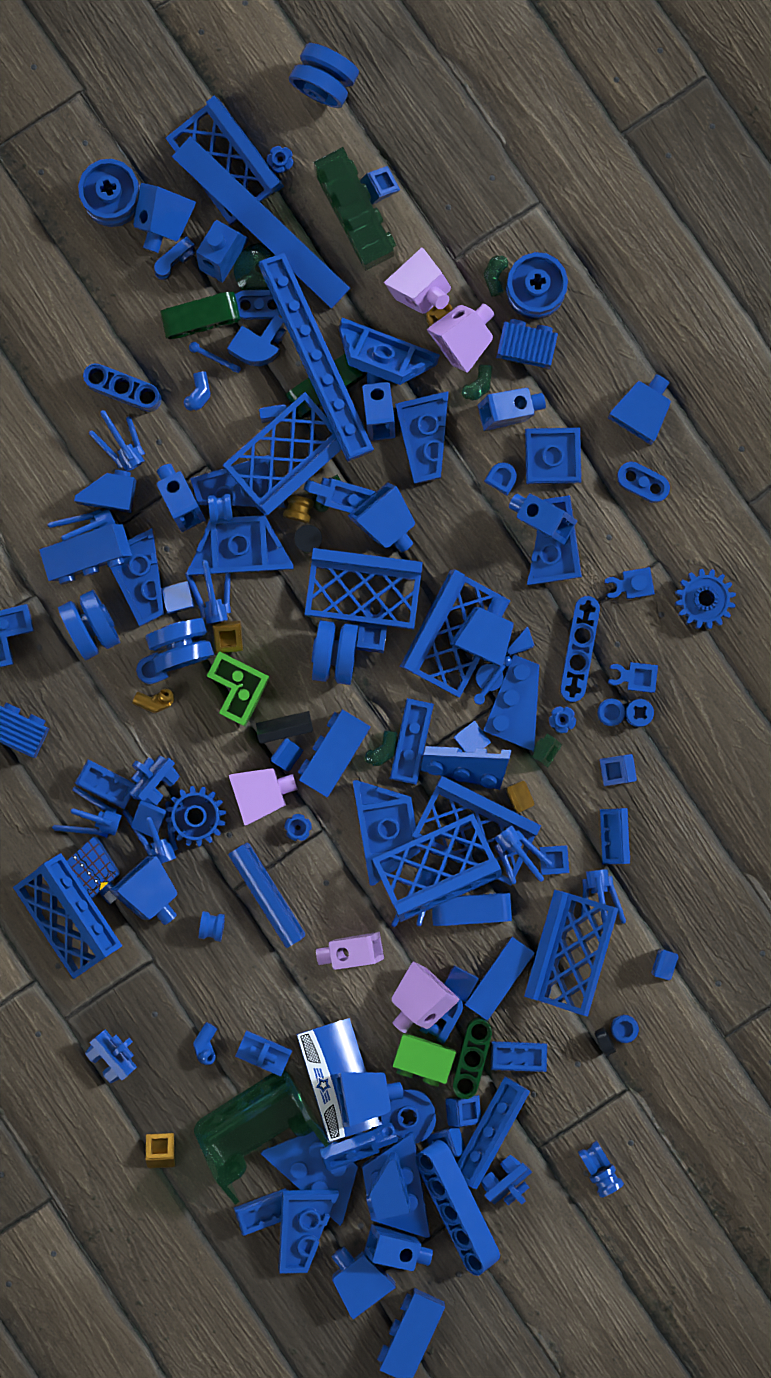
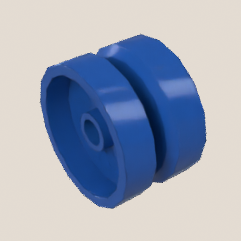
M307 43L300 55V60L303 64L295 65L289 76V82L300 92L321 104L333 108H342L348 96L345 87L354 85L359 75L358 68L347 58L327 47L315 43Z
M102 159L89 165L82 173L78 184L79 197L89 217L98 224L107 227L122 226L130 222L135 217L140 188L133 170L124 162L115 159ZM113 191V195H107L108 192Z
M534 252L522 256L514 263L508 274L506 285L508 303L516 313L525 318L538 320L549 317L559 309L567 292L568 278L565 268L558 259L547 253ZM533 284H539L541 286L540 290H536Z
M94 590L80 596L83 614L72 601L58 607L61 618L85 661L99 654V647L94 638L95 636H97L102 646L106 649L121 643L108 610L101 603Z
M203 618L176 622L145 636L150 650L160 651L167 649V651L153 658L156 673L183 668L215 656L211 642L206 640L192 642L207 633Z
M319 621L317 638L314 639L312 652V680L326 682L330 677L331 666H336L334 678L336 683L351 685L358 625L344 624L341 627L339 640H335L336 626L334 622Z

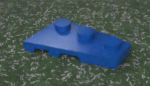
M449 391L395 404L414 485L441 479Z
M254 459L253 475L268 476L269 460ZM250 460L233 465L232 467L238 474L249 475ZM225 468L190 478L198 505H209L208 496L214 495L216 498L223 497L224 494H230L232 506L257 507ZM273 468V476H272V477H276L275 472H274V468ZM242 478L248 485L249 478ZM253 479L252 490L260 498L267 492V479ZM272 480V487L277 483V480ZM282 502L278 507H285L284 502Z
M570 495L543 499L574 518ZM575 526L565 545L537 530L531 569L527 581L528 586L582 578Z
M152 528L129 539L128 543L132 556L123 559L124 564L111 568L140 627L165 615Z
M513 655L512 663L508 667L483 729V732L533 752L535 747L539 664Z
M426 746L420 771L428 772L431 775L453 778L460 782L482 785L485 788L500 790L511 750H501V754L487 753V749L476 748V753L463 752L456 747Z
M338 1190L282 1191L278 1266L280 1273H308L324 1226H327L332 1206L336 1203L339 1196Z

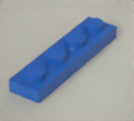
M504 1077L457 1163L467 1185L471 1188L477 1189L530 1093L528 1089L510 1078Z

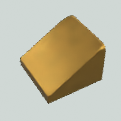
M241 621L213 623L215 653L219 651L222 653L243 651Z
M525 781L506 787L505 790L515 812L520 813L534 806L533 798Z
M174 1133L146 1134V1163L148 1168L175 1167Z

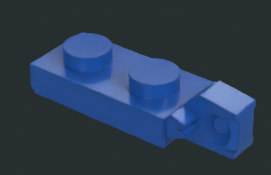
M324 477L321 483L307 480L303 489L309 493L316 494V501L322 505L352 513L377 492Z
M392 1123L378 1125L373 1131L357 1133L345 1141L332 1142L325 1148L320 1149V1153L326 1170L330 1171L379 1153V1148L398 1142Z

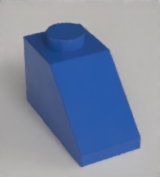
M115 470L114 474L106 473L76 494L74 501L79 505L131 513L137 480L131 477L130 472Z
M396 1151L390 1153L371 1185L370 1194L366 1196L370 1213H375L377 1221L410 1212L411 1202Z

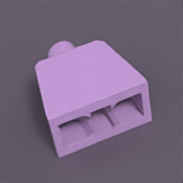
M422 247L384 282L394 299L422 314L427 313L433 306L437 309H443L449 302L447 293L450 291L451 286Z
M482 304L476 311L459 305L431 325L427 331L451 365L468 372L492 341L493 335L485 324L494 316V312L486 304Z
M274 768L229 775L244 825H249L286 806L283 794L298 790L293 774L277 779Z
M380 932L332 940L329 942V947L316 949L317 962L319 965L332 963L333 970L376 964L384 959ZM344 948L348 950L349 957H346L344 955Z
M413 961L392 996V1002L401 1010L392 1023L403 1033H406L413 1023L428 1029L460 999L426 967Z

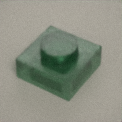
M546 734L544 739L541 738L534 747L535 753L532 757L548 768L562 747V744L551 735Z

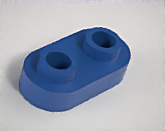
M244 290L235 294L240 319H273L275 314L281 317L278 308L274 310L268 308V304L274 301L270 290ZM249 302L251 307L245 311L241 309V304Z
M627 462L618 470L617 481L619 485L649 502H661L669 494L670 485L664 476L636 462ZM626 473H634L635 480L632 482L628 481ZM651 485H658L660 492L653 494L650 491Z

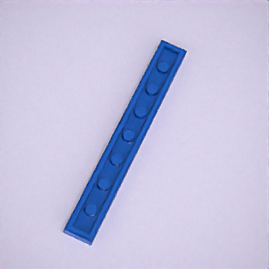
M191 136L174 153L172 157L275 255L285 253L293 272L330 308H333L351 289Z
M285 253L259 261L258 266L347 462L371 453L374 448Z

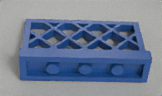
M215 95L206 101V106L166 137V140L176 152L180 147L175 139L183 133L193 134L192 138L196 142L197 135L211 136L210 151L208 153L212 157L228 158L226 170L229 173L231 171L232 159L243 160L246 164L244 176L231 175L235 179H243V186L246 189L248 187V180L259 181L265 190L255 197L259 202H262L273 192L276 193L284 187ZM206 114H209L213 119L212 132L198 131L199 120ZM217 127H219L223 134L217 133ZM216 137L228 139L230 142L228 154L214 152ZM233 149H235L239 155H233ZM250 170H251V172L254 174L255 177H250V176H249ZM201 185L230 225L238 221L234 215L231 216L226 208Z
M304 392L222 466L254 501L262 514L269 515L342 449L328 418L307 393ZM303 401L311 409L310 420L295 419L296 407ZM290 412H292L291 419H285V417ZM315 414L321 421H315ZM279 422H291L290 438L275 437V426ZM295 423L310 424L309 440L294 439ZM314 424L325 425L332 434L325 441L313 440ZM271 430V437H263ZM259 440H270V457L254 456L255 443ZM275 441L290 442L289 458L274 457ZM294 442L309 443L307 457L304 459L293 458ZM313 444H320L313 450ZM251 448L250 455H243L247 450ZM238 458L250 459L249 475L238 474L231 465ZM254 459L269 460L268 476L253 475ZM273 460L289 461L288 473L284 477H272ZM293 462H300L292 469ZM242 478H249L248 485ZM253 479L268 480L267 492L260 498L252 490ZM272 480H280L272 487Z
M313 548L305 616L414 630L423 562ZM317 568L329 570L334 579L322 587L315 579ZM335 571H343L339 575L335 573ZM348 572L356 573L362 581L350 591L340 579ZM361 574H366V575H370V576H368V577L365 579ZM375 576H382L389 585L376 594L368 581ZM388 577H390V578H398V579H396L394 582H392ZM403 579L415 581L414 591L403 597L395 585ZM338 581L346 594L333 602L325 590ZM314 585H316L319 590L313 594ZM365 585L374 597L361 606L353 596V593ZM392 588L401 601L388 609L379 597ZM321 593L331 604L323 611L311 610L312 600ZM413 596L412 606H410L407 600ZM347 597H350L358 607L350 615L343 614L337 607ZM377 600L386 612L378 618H371L364 609ZM404 603L411 612L410 622L397 621L391 612ZM334 608L337 613H332L329 611ZM359 612H362L365 617L356 615ZM387 615H389V617H390L392 620H387V619H383V618H385Z
M454 569L449 571L399 667L460 698L480 658L474 655L471 662L461 665L457 652L459 648L451 645V648L437 652L434 642L437 635L447 632L451 643L453 639L451 631L462 626L460 624L450 627L447 616L451 610L460 608L463 620L465 621L467 615L464 606L478 602L479 607L485 609L482 601L493 598V596L508 602V605L510 600ZM466 583L474 588L477 599L463 603L460 591ZM480 591L488 596L481 597ZM456 599H457L459 605L453 606V604L455 603V601H456ZM445 623L446 629L440 631L442 625ZM432 647L433 653L427 655L430 648ZM453 651L457 666L443 670L439 655ZM435 657L439 672L428 675L419 670L425 659ZM468 666V668H467V670H466V672H465V674H464L463 668ZM459 670L461 681L457 689L447 685L445 673ZM440 675L442 682L434 677Z
M441 776L412 837L418 839L423 836L419 833L426 822L435 820L438 829L442 828L439 821L441 817L454 813L456 821L460 820L457 812L465 809L474 812L487 843L496 840L494 838L487 840L482 824L493 821L499 825L501 833L504 831L503 827L509 828L513 826L516 831L519 829L523 836L531 843L535 836H537L541 825ZM438 795L449 799L452 811L437 815L434 803ZM454 802L463 807L456 809ZM432 809L434 817L427 819ZM479 815L487 818V820L480 821ZM472 825L460 828L459 832L463 839H466L464 830L473 828ZM441 836L437 839L441 838L444 846L434 841L432 847L446 853L448 845L445 837ZM464 844L465 848L457 851L451 850L450 854L465 859V856L459 853L463 851L468 852L470 846ZM525 845L522 848L525 854H527L529 849ZM516 851L510 855L506 854L507 857H510L514 877H516L523 862L521 857L518 856L515 863L513 855L518 854ZM470 855L469 861L477 863L473 861L472 855ZM502 875V877L498 878V880L510 886L512 885L509 877Z
M474 814L372 859L400 922L502 877L501 867L497 859H495ZM472 824L475 830L472 841L457 837L461 827ZM442 836L451 840L446 853L432 848L435 839ZM477 837H478V839H479L481 845L475 843L476 840H477ZM455 841L470 846L465 859L450 854ZM418 848L426 851L421 864L407 860L410 850ZM473 848L485 851L488 860L480 864L469 861ZM429 853L444 857L440 870L425 866ZM390 859L400 862L396 875L384 872L381 863ZM448 859L463 864L458 874L450 875L443 872ZM404 864L419 869L414 882L399 877ZM422 871L437 875L433 885L426 887L418 884ZM388 879L393 880L392 885H390ZM397 882L411 886L409 895L397 901L394 894Z
M62 853L43 863L37 870L13 887L73 979L122 947V944ZM42 876L49 886L42 884ZM25 885L34 888V897L29 895L24 887ZM42 891L50 894V904L42 901ZM57 899L64 909L57 907ZM42 909L50 911V921L45 919ZM57 914L65 917V927L57 924ZM73 923L75 924L79 932L73 930ZM57 932L65 934V944L60 942ZM73 938L81 941L80 950L72 947ZM88 946L90 947L94 955L88 953ZM72 955L80 957L79 969L72 960Z
M554 890L524 997L588 1016L619 908ZM576 902L582 903L586 912L578 919H575L573 914ZM601 910L608 911L605 923L598 926L594 915ZM589 919L593 931L583 937L578 925ZM573 929L578 941L568 946L565 940L567 932ZM596 936L599 946L591 954L586 942ZM581 946L585 958L575 963L571 952ZM566 956L570 968L560 973L558 968L559 960ZM589 963L591 974L589 978L583 981L578 969ZM573 973L578 985L568 990L563 979ZM558 982L563 994L556 999L549 998L551 988ZM581 990L584 997L581 1008L576 1007L571 998V995Z

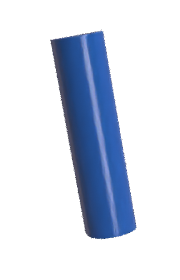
M245 843L228 854L229 858L284 946L288 948L304 938L306 933L251 845Z

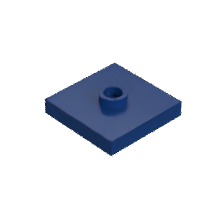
M580 428L525 429L526 484L581 483Z

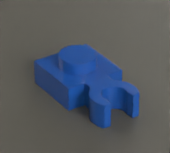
M650 567L622 572L623 580L615 577H609L604 580V584L613 583L616 586L614 593L607 594L609 599L618 597L621 592L626 593V599L655 594Z
M371 604L365 608V611L371 618H378L386 612L382 606L380 613L376 615L370 612ZM360 623L356 650L384 653L387 626Z
M630 662L629 670H625L619 664L610 665V669L619 671L620 677L618 680L609 679V684L619 685L623 682H628L627 690L655 693L658 665Z

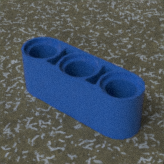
M96 363L90 364L84 370V381L96 393L146 412H153L161 405V395L157 388L150 383ZM95 372H102L104 374V379L99 384H92L90 381L92 374ZM120 382H127L130 385L128 392L125 394H118L116 392V386ZM145 392H153L155 394V399L152 403L144 404L141 402V397Z
M510 893L458 896L432 908L433 926L512 921Z

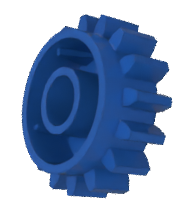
M703 569L698 570V577L692 572L689 573V582L685 580L680 581L683 590L675 591V594L680 596V600L675 602V606H681L682 609L678 615H686L688 617L685 622L687 625L692 621L696 622V629L701 628L702 624H705L707 630L711 629L713 621L718 626L722 625L721 617L728 619L731 616L727 609L735 608V604L730 602V599L735 597L736 593L728 591L732 583L724 584L722 582L725 577L724 574L717 578L714 577L715 570L713 569L709 571L708 575H705ZM701 592H706L711 596L710 606H704L699 603L698 596Z
M194 786L190 787V793L188 794L183 789L180 790L181 798L172 797L171 800L175 805L166 809L172 813L171 817L166 818V822L173 823V826L169 829L170 833L177 831L179 834L176 840L178 841L184 837L187 838L186 845L188 846L192 844L193 840H196L198 846H202V839H206L209 843L213 842L211 837L213 833L218 836L221 835V832L217 829L218 825H226V822L220 820V816L227 814L226 811L219 810V806L222 805L223 801H214L216 795L214 791L206 795V787H202L199 793L196 792ZM195 808L200 809L204 815L202 822L199 824H194L189 819L190 811Z

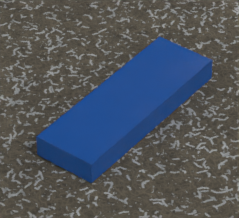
M407 698L390 779L417 785L434 704Z
M511 937L465 1005L488 1021L535 952L514 937Z

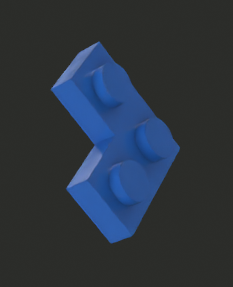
M28 604L0 610V668L14 665L8 638L34 632Z

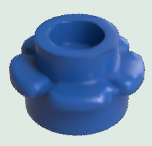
M273 147L270 150V155L267 156V164L269 167H272L274 172L283 173L292 167L293 154L287 147ZM278 157H282L283 160L281 162L278 161Z
M559 706L552 710L549 724L552 728L556 729V732L567 733L569 729L574 728L576 719L574 718L575 713L571 708ZM564 717L565 722H561L560 718Z
M294 814L291 819L288 818L286 820L284 828L287 830L286 835L289 839L303 841L308 838L312 824L309 819L304 818V815ZM296 825H300L301 829L296 830Z

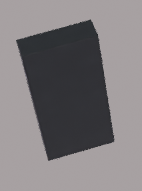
M309 711L256 723L257 736L261 744L313 731Z

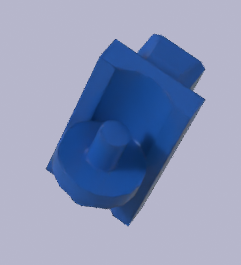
M160 755L155 761L148 757L143 764L135 761L132 767L137 772L131 779L136 784L128 794L134 799L157 806L163 795L155 787L160 781L166 786L171 787L180 777L172 767L175 763L167 757L166 759Z
M105 1029L89 1042L91 1045L85 1052V1055L94 1063L101 1058L105 1060L109 1066L102 1073L109 1083H113L118 1079H125L137 1068L130 1059L134 1055L127 1048L133 1042L130 1037L123 1043L117 1035L111 1037Z
M246 1030L235 1057L281 1076L292 1050Z
M509 1155L500 1164L508 1174L503 1180L499 1181L494 1173L490 1172L481 1181L484 1190L487 1192L485 1197L494 1205L504 1196L506 1197L503 1200L508 1206L516 1199L521 1204L526 1202L522 1194L530 1187L525 1181L522 1184L520 1183L533 1172L527 1165L520 1163L512 1155Z

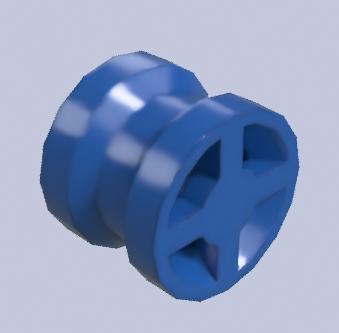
M224 494L223 497L216 498L214 495L208 496L211 523H216L219 519L233 521L230 494Z
M644 699L634 700L625 708V719L632 726L642 727L649 724L653 719L654 709Z
M203 911L199 939L211 937L215 941L221 942L225 914L213 916L209 912Z
M597 1140L592 1143L589 1149L578 1151L592 1176L597 1173L599 1168L611 1165Z
M613 1164L599 1169L595 1175H590L589 1177L591 1182L597 1185V1192L600 1198L612 1194L624 1185L622 1179L617 1178L615 1174L616 1169Z

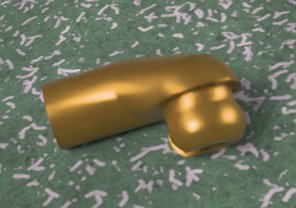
M162 689L160 693L149 697L137 692L132 704L152 713H158L172 705L174 701L173 693L169 689Z

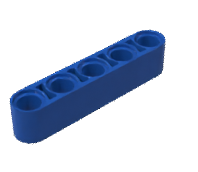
M436 1140L416 1155L415 1163L466 1269L471 1274L479 1276L499 1260L500 1252L450 1148L445 1142Z

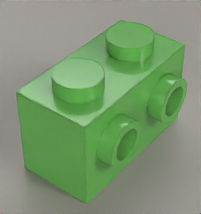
M402 1033L393 1061V1067L397 1068L396 1073L412 1078L413 1074L424 1077L423 1082L439 1086L440 1082L444 1084L447 1082L456 1050L407 1033Z

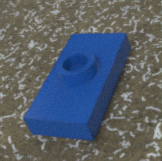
M87 759L74 783L125 809L131 798V795L128 793L135 786V783Z
M627 808L600 809L603 864H630Z
M492 1041L491 1070L546 1072L547 1043Z
M286 1188L234 1207L243 1236L281 1222L282 1191H287Z

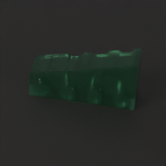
M344 147L314 161L315 176L364 270L366 271L394 257L393 248L396 247V243L390 232L385 233L381 225L384 222L377 207L373 208L369 200L371 195L364 183L361 184L357 176L359 174L352 159L349 160Z

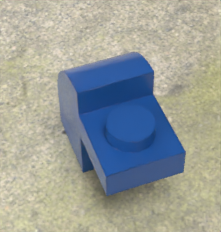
M275 314L261 337L241 326L227 348L229 354L251 366H264L273 362L280 355L279 349L273 344L275 342L279 344L287 332L284 329L286 325L283 319Z

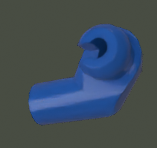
M206 372L193 374L196 388L190 396L184 399V406L189 411L201 409L210 398L211 393Z
M208 1022L204 1024L193 1042L198 1061L205 1065L213 1064L216 1059L210 1041L217 1028Z

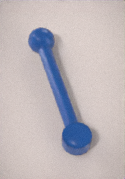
M197 342L190 343L189 350L191 352H198L236 373L240 372L241 368L202 349Z
M505 656L503 666H499L481 693L475 695L474 702L481 705L484 703L485 695L505 667L511 665V657Z

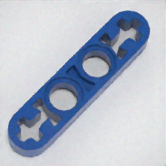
M591 596L580 598L574 607L560 686L561 696L568 702L579 701L586 691L600 612L598 601ZM586 601L590 602V607L595 609L594 612L589 613L587 621H593L592 626L586 623H576L577 618L583 620L584 611L579 610V607L585 605ZM585 628L589 631L590 639L587 643L581 644L576 641L574 634L577 629ZM574 655H580L585 660V666L580 671H576L570 666V659ZM567 672L573 675H584L583 681L579 678L577 679L576 687L580 689V693H576L574 698L569 697V692L565 691V687L572 684L573 678H567Z

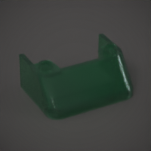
M283 1071L281 1076L271 1073L202 1117L194 1127V1134L215 1181L235 1205L240 1201L232 1183L242 1177L246 1171L247 1163L244 1156L286 1129L290 1128L296 1136H306L314 1131L325 1147L330 1145L317 1117L286 1071Z

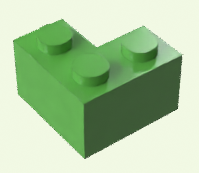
M219 651L207 674V677L231 689L219 714L246 727L270 677Z

